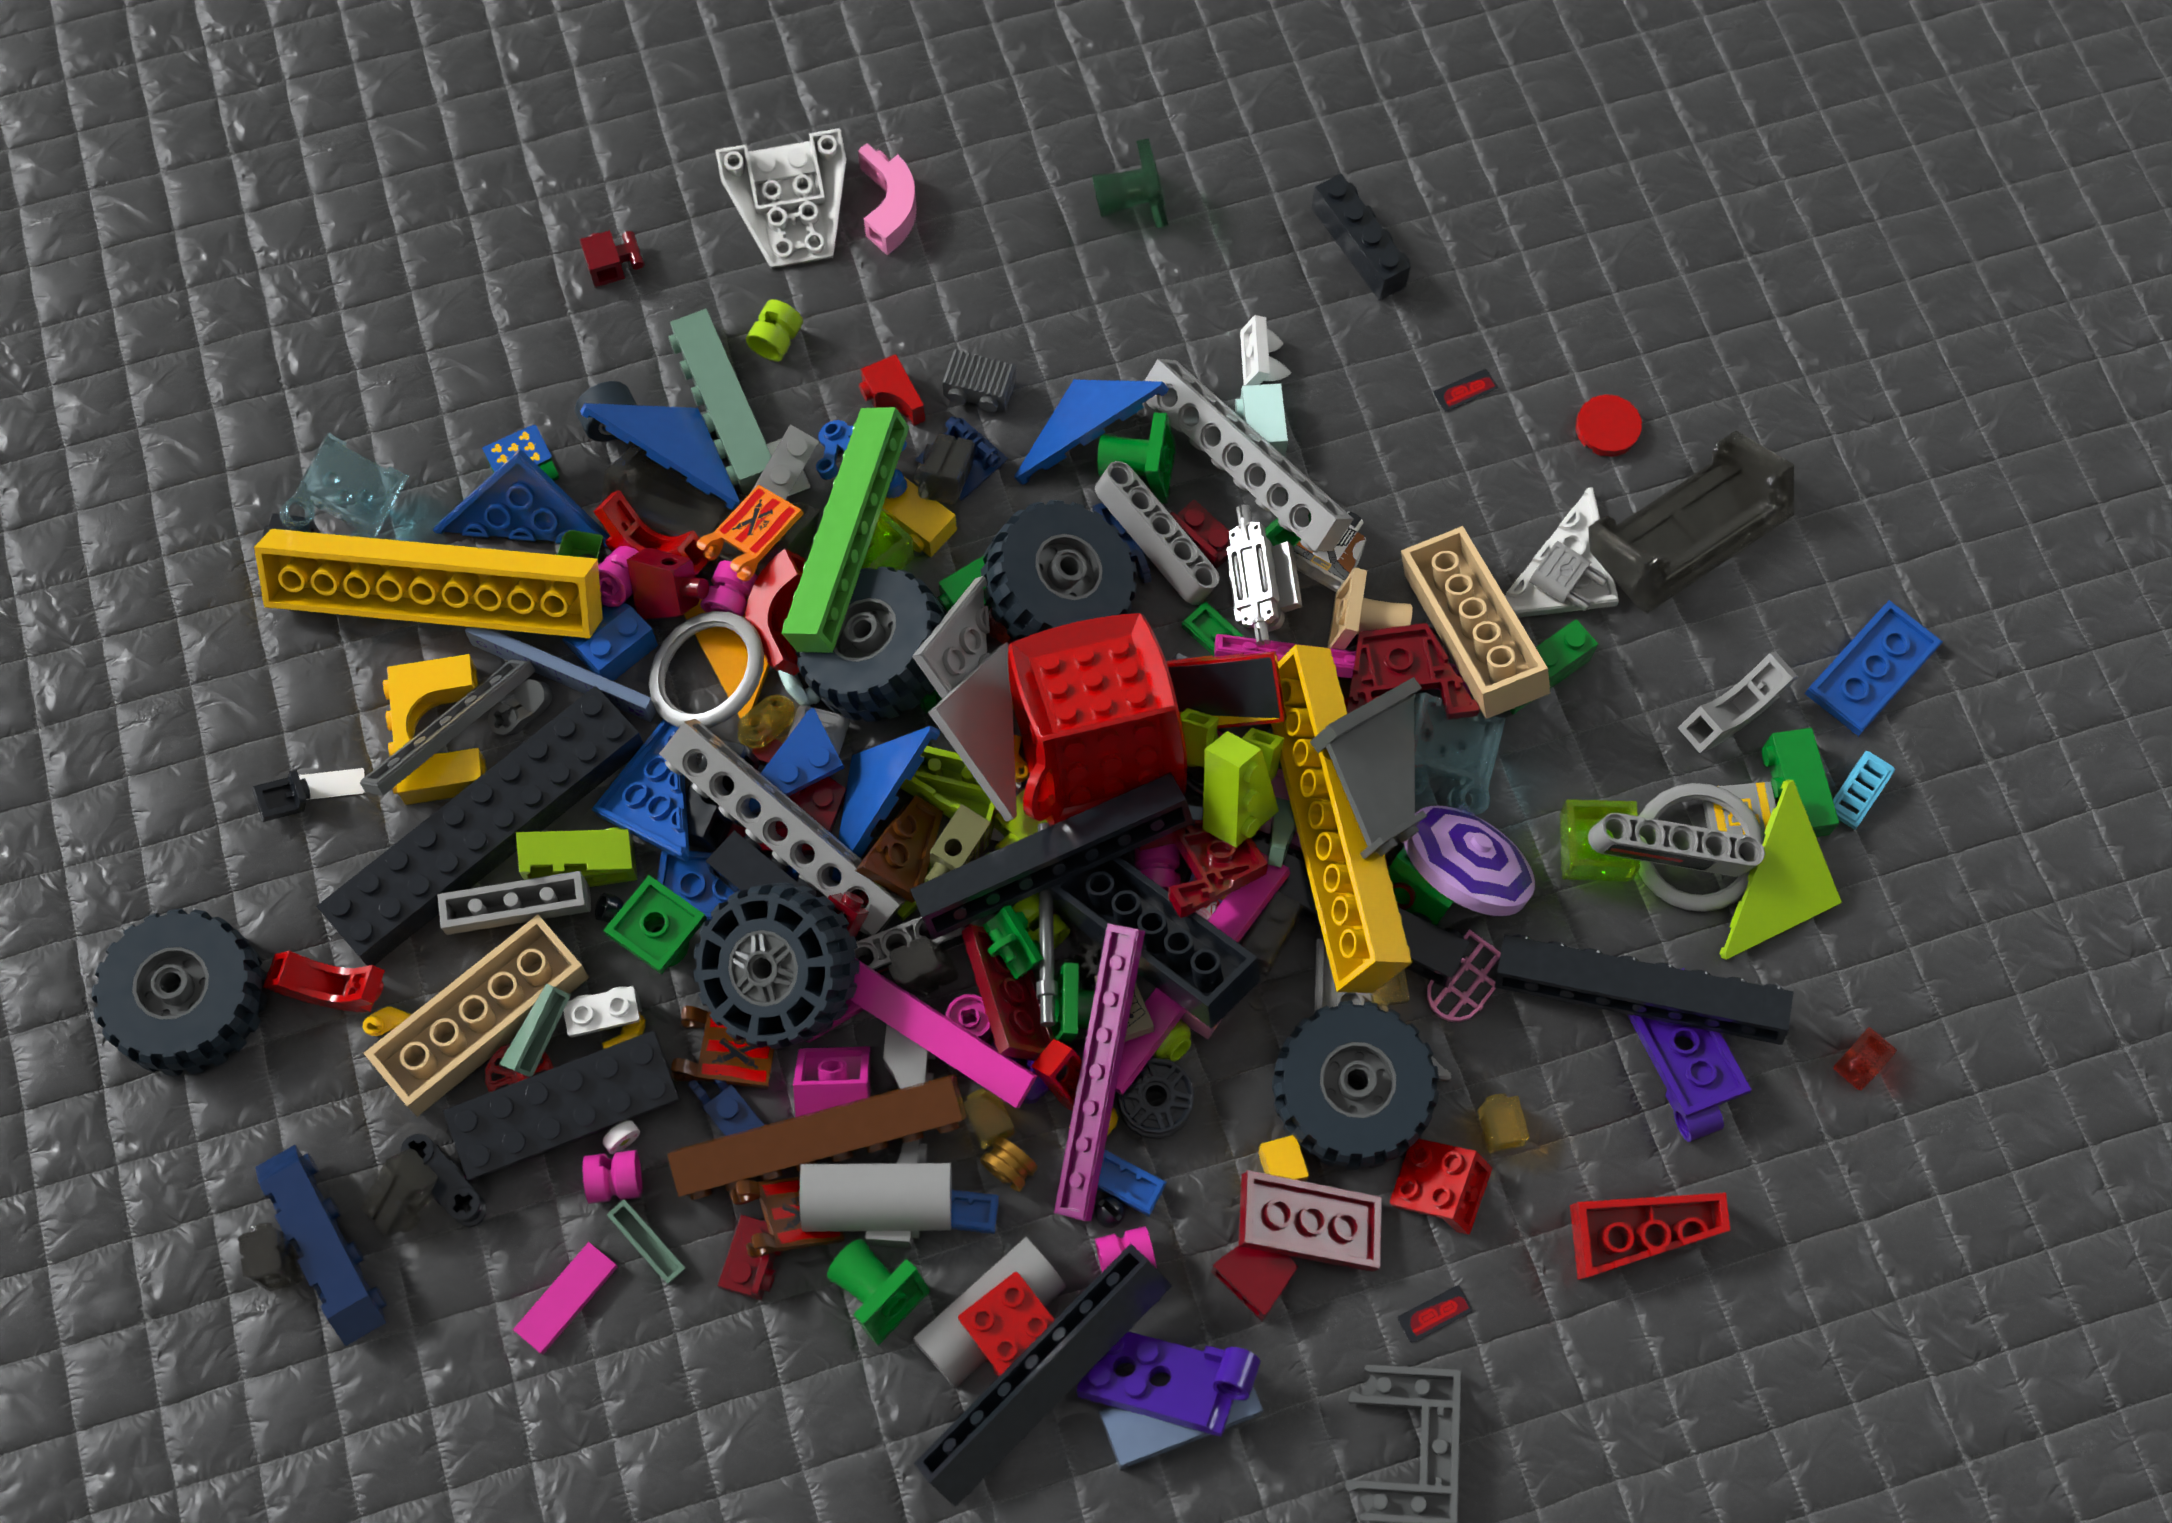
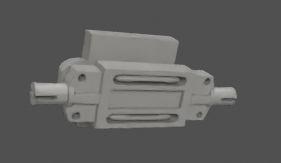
M1241 505V507H1236L1239 525L1229 532L1231 546L1227 547L1229 560L1227 564L1234 612L1238 624L1244 625L1247 628H1254L1256 645L1264 646L1265 643L1269 644L1271 642L1269 632L1282 627L1285 620L1284 613L1303 607L1293 546L1289 542L1273 546L1266 537L1265 527L1260 522H1252L1250 506Z

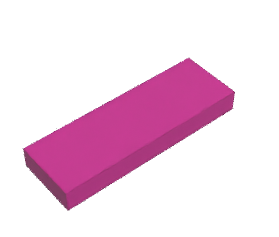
M588 1242L513 1330L543 1355L618 1266Z

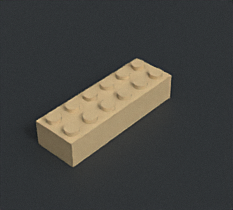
M1463 526L1401 550L1407 581L1486 719L1550 694L1549 675L1546 664Z
M536 915L365 1051L364 1055L405 1105L418 1117L490 1059L499 1048L507 1045L515 1038L546 984L570 994L589 979V976L581 963L539 915Z

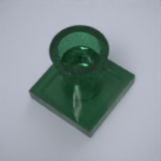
M1149 138L1137 141L1142 168L1111 174H1092L1097 203L1102 218L1136 205L1149 203L1156 228L1169 225L1159 173Z

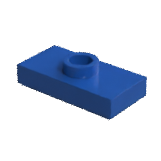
M1104 1150L1097 1190L1117 1198L1122 1203L1150 1217L1167 1182Z
M952 1190L951 1229L995 1234L999 1195Z

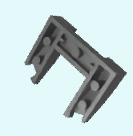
M1366 1365L1364 1370L1371 1374L1361 1394L1353 1390L1351 1391L1349 1403L1422 1410L1419 1484L1345 1480L1348 1493L1357 1491L1366 1512L1358 1515L1360 1521L1374 1523H1458L1461 1370Z

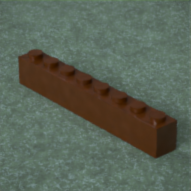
M953 1074L675 1149L667 1155L678 1197L690 1194L691 1200L712 1195L711 1188L725 1185L726 1191L736 1189L735 1184L738 1181L747 1180V1178L759 1175L761 1181L774 1179L783 1175L782 1169L795 1166L796 1171L799 1172L801 1164H818L817 1160L831 1156L832 1162H837L853 1157L852 1150L866 1147L867 1153L889 1147L887 1141L901 1137L903 1143L924 1138L923 1131L937 1128L938 1134L960 1128L958 1122L963 1121L967 1115L956 1075Z

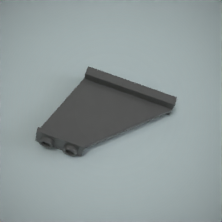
M1414 677L1330 723L1310 741L1317 753L1327 749L1368 846L1360 853L1363 859L1375 852L1380 857L1398 845L1396 842L1398 838L1401 843L1407 841L1420 831L1416 825L1427 817L1423 810L1415 815L1414 695L1422 687Z

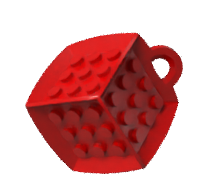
M1143 614L1113 615L1073 622L1012 642L1008 646L1010 691L1030 775L1023 797V809L1028 817L1037 821L1046 819L1049 826H1052L1168 773H1172L1185 796L1187 754L1176 695L1161 647Z

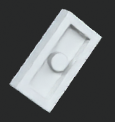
M1254 315L1240 331L1244 386L1260 385L1263 381L1281 380L1291 374V371L1285 365L1269 356V352L1279 349L1283 342L1275 333L1267 329L1266 317Z

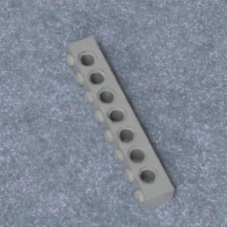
M1157 359L1145 381H1163L1169 390L1163 396H1153L1147 400V404L1158 412L1167 413L1169 423L1174 429L1184 432L1190 438L1189 442L1198 450L1205 451L1212 458L1211 462L1213 465L1223 471H1227L1234 478L1233 482L1235 485L1245 491H1249L1256 498L1255 502L1264 510L1271 511L1279 518L1278 523L1284 529L1294 532L1301 538L1300 543L1306 549L1312 552L1333 551L1354 518L1178 361ZM1264 471H1265V473H1266L1265 482H1264V479H1263ZM1286 492H1288V501H1286ZM1309 512L1311 513V522L1308 520Z
M696 718L684 721L659 753L667 760L665 764L672 772L687 777L693 783L692 788L698 794L714 800L720 805L718 809L725 817L740 822L746 828L745 832L752 840L757 843L763 842L773 851L772 856L778 862L794 868L800 873L798 877L808 883L812 889L817 888L827 898L829 895L839 893L844 895L845 892L855 894L857 889L866 892L869 902L867 906L862 905L861 907L869 911V914L859 930L862 933H870L873 936L881 932L907 901L856 872L855 870L863 861ZM698 752L702 753L707 759V768L705 770L701 769L696 763ZM724 775L729 776L733 780V792H728L723 787L722 780ZM751 798L756 799L761 805L759 815L754 814L749 808ZM777 821H781L787 826L788 834L786 838L781 837L776 832L775 826ZM804 843L809 844L814 849L815 857L813 860H809L803 855L802 846ZM830 866L836 867L841 872L842 880L840 883L834 882L830 878Z

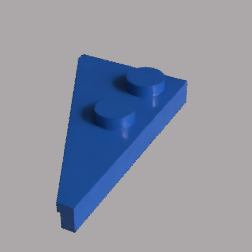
M814 707L808 710L760 773L787 797L845 768ZM751 798L749 808L755 814L761 811V805L756 799Z

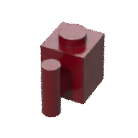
M611 231L593 233L588 237L579 239L594 287L625 279L621 263L630 261L632 268L635 270L644 267V261L633 231L623 233L624 244L617 246L614 244Z

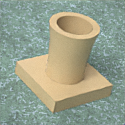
M1354 567L1335 594L1327 648L1345 650L1355 635H1359L1361 631L1411 625L1412 605L1364 598L1367 570Z

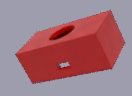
M1053 1039L1031 1067L1059 1102L1067 1109L1073 1111L1082 1060L1071 1047ZM1066 1065V1075L1058 1082L1055 1077Z

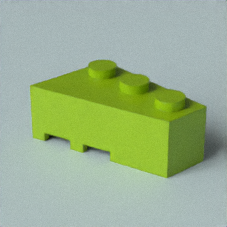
M1227 731L1205 749L1203 830L1237 848L1247 838L1253 837L1262 825L1279 812L1262 749Z
M926 746L921 754L925 759L912 779H905L900 788L912 796L916 795L939 808L950 819L961 804L991 822V840L995 826L994 816L999 811L957 753Z
M613 827L605 830L516 832L519 873L523 880L581 871L590 887L638 880L634 841L628 829Z

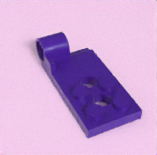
M1627 1014L1667 1089L1665 1096L1674 1111V1119L1682 1137L1687 1142H1691L1724 1128V1121L1718 1105L1749 1094L1752 1089L1721 1033ZM1680 1036L1687 1037L1693 1042L1694 1047L1690 1050H1682L1676 1046L1674 1039Z
M1128 1331L1081 1379L1076 1392L1078 1397L1222 1437L1234 1400L1245 1401L1249 1399L1261 1361L1252 1352L1238 1347H1228L1225 1350L1206 1346L1205 1350L1201 1351ZM1130 1363L1135 1366V1370L1127 1377H1120L1115 1374V1370L1120 1364ZM1157 1373H1167L1171 1377L1169 1383L1162 1387L1154 1386L1150 1381Z

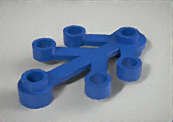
M834 420L828 422L819 431L818 439L821 445L825 447L824 457L816 464V470L824 480H830L837 475L838 467L836 460L838 451H845L851 438L853 426H848L844 421ZM905 440V442H904L902 451H903V450L906 448V446H907L906 440ZM898 469L894 471L886 495L887 498L899 497L907 489V481Z

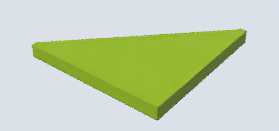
M1787 779L1782 783L1781 788L1783 790L1776 808L1772 810L1764 832L1766 834L1762 844L1765 851L1764 859L1749 872L1746 880L1749 881L1742 901L1738 902L1729 926L1731 930L1725 947H1722L1719 953L1723 959L1727 960L1842 903L1794 780Z

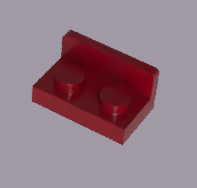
M1195 499L1177 515L1174 512L1170 513L1216 569L1228 559L1227 547L1231 546L1230 531Z
M741 1215L717 1286L719 1289L762 1300L764 1291L770 1292L775 1280L776 1270L772 1269L776 1255L782 1256L784 1250L758 1258H751L748 1255L746 1245L752 1242V1236L756 1233H770L765 1221Z

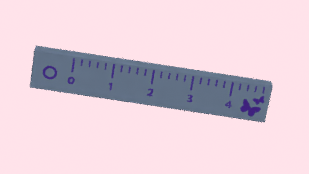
M466 627L465 629L471 645L507 661L510 659L529 661L536 670L535 673L584 694L596 685L616 708L648 722L652 721L656 713L651 697L493 629Z

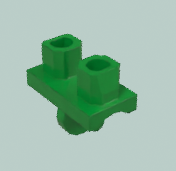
M1011 905L1005 906L1000 909L996 916L982 925L993 942V945L987 951L991 957L1001 955L1015 979L1023 977L1043 960L1040 954L1039 941H1032L1026 931L1028 920L1022 911L1014 912Z

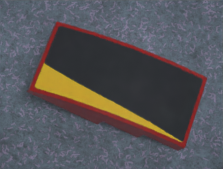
M1276 651L1248 655L1240 653L1217 657L1210 655L1166 661L1180 714L1189 708L1218 717L1217 728L1277 723L1286 720Z

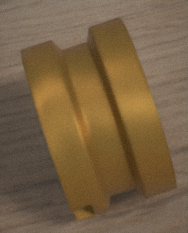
M998 1136L992 1143L993 1149L991 1152H985L980 1158V1162L998 1180L1004 1184L1012 1182L1010 1188L1020 1192L1025 1186V1178L1028 1175L1032 1176L1038 1169V1166L1020 1148L1007 1139Z

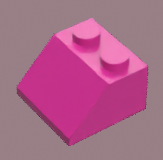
M870 1046L798 1049L793 1083L795 1117L871 1097Z

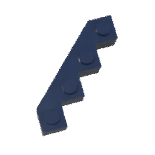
M293 1145L256 1166L258 1183L265 1197H269L277 1212L275 1217L287 1241L291 1242L300 1258L297 1261L310 1287L314 1288L323 1303L320 1307L326 1319L345 1347L385 1324L386 1319L382 1308L387 1306L386 1300L377 1286L371 1289L363 1278L359 1264L364 1261L363 1255L354 1241L348 1244L340 1233L337 1218L341 1216V1213L331 1197L325 1199L317 1188L314 1174L319 1172L310 1154L302 1155L297 1146Z

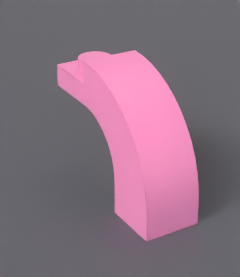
M866 143L858 150L860 169L875 181L887 195L881 205L864 218L865 233L869 240L886 255H889L907 238L916 218L914 181L908 166L899 155H896L889 161L882 151H876Z

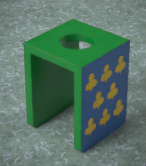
M531 425L482 447L493 473L521 449L553 481L558 480L560 477L552 462V455L536 425Z

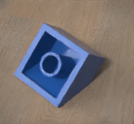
M626 603L618 607L606 605L602 607L603 620L591 638L565 636L562 639L591 672L611 681L616 680L658 646L653 629Z

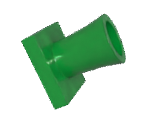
M1167 413L1153 414L1149 440L1120 437L1107 433L1102 434L1099 440L1097 458L1099 476H1102L1112 462H1124L1138 476H1146L1151 492L1160 503L1168 504L1176 443Z
M648 875L603 931L609 938L662 975L668 967H672L684 959L689 949L690 939L707 918L704 913Z
M1064 963L1054 978L1058 982V998L1055 999V1025L1051 1026L1054 1038L1067 1046L1077 1036L1078 1029H1088L1095 990L1078 989V963Z
M863 1239L855 1240L847 1245L835 1257L827 1272V1278L845 1289L862 1303L853 1316L868 1337L878 1346L930 1292L918 1269L907 1259L891 1273L875 1256Z

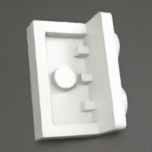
M634 986L616 987L608 992L595 995H581L569 1000L563 1011L567 1034L569 1037H576L639 1022V1012H642L640 997Z

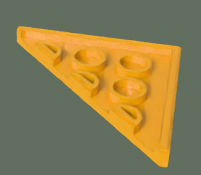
M702 599L699 600L698 605L683 614L686 620L701 613H706L700 606ZM725 627L707 628L694 635L729 698L736 691L744 677L748 662L747 648L742 638L735 631ZM765 655L759 685L751 699L737 713L741 723L747 727L770 668Z

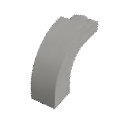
M1776 651L1771 652L1733 688L1714 701L1699 706L1678 729L1699 753L1708 751L1733 736L1757 718L1780 698L1779 694L1798 676Z

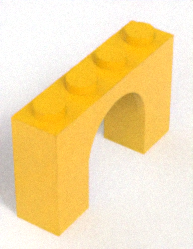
M470 654L387 667L388 679L383 680V690L386 700H390L391 709L386 711L385 714L388 730L392 731L393 742L388 743L389 757L414 738L416 726L426 712L442 704L458 702L478 686L477 668ZM479 748L435 753L392 788L393 793L399 794L405 805L453 798L487 772L486 760Z

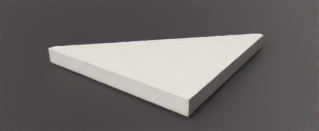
M1592 487L1584 492L1578 503L1570 510L1553 535L1545 542L1528 567L1506 592L1505 597L1518 618L1581 610L1567 600L1564 603L1560 602L1529 582L1537 567L1557 541L1592 561L1590 566L1608 576V581L1603 587L1583 576L1573 590L1591 601L1588 609L1617 606L1619 602Z

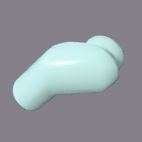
M778 671L785 690L800 706L811 707L810 705L820 702V698L810 687L803 688L798 674L793 676L784 671Z

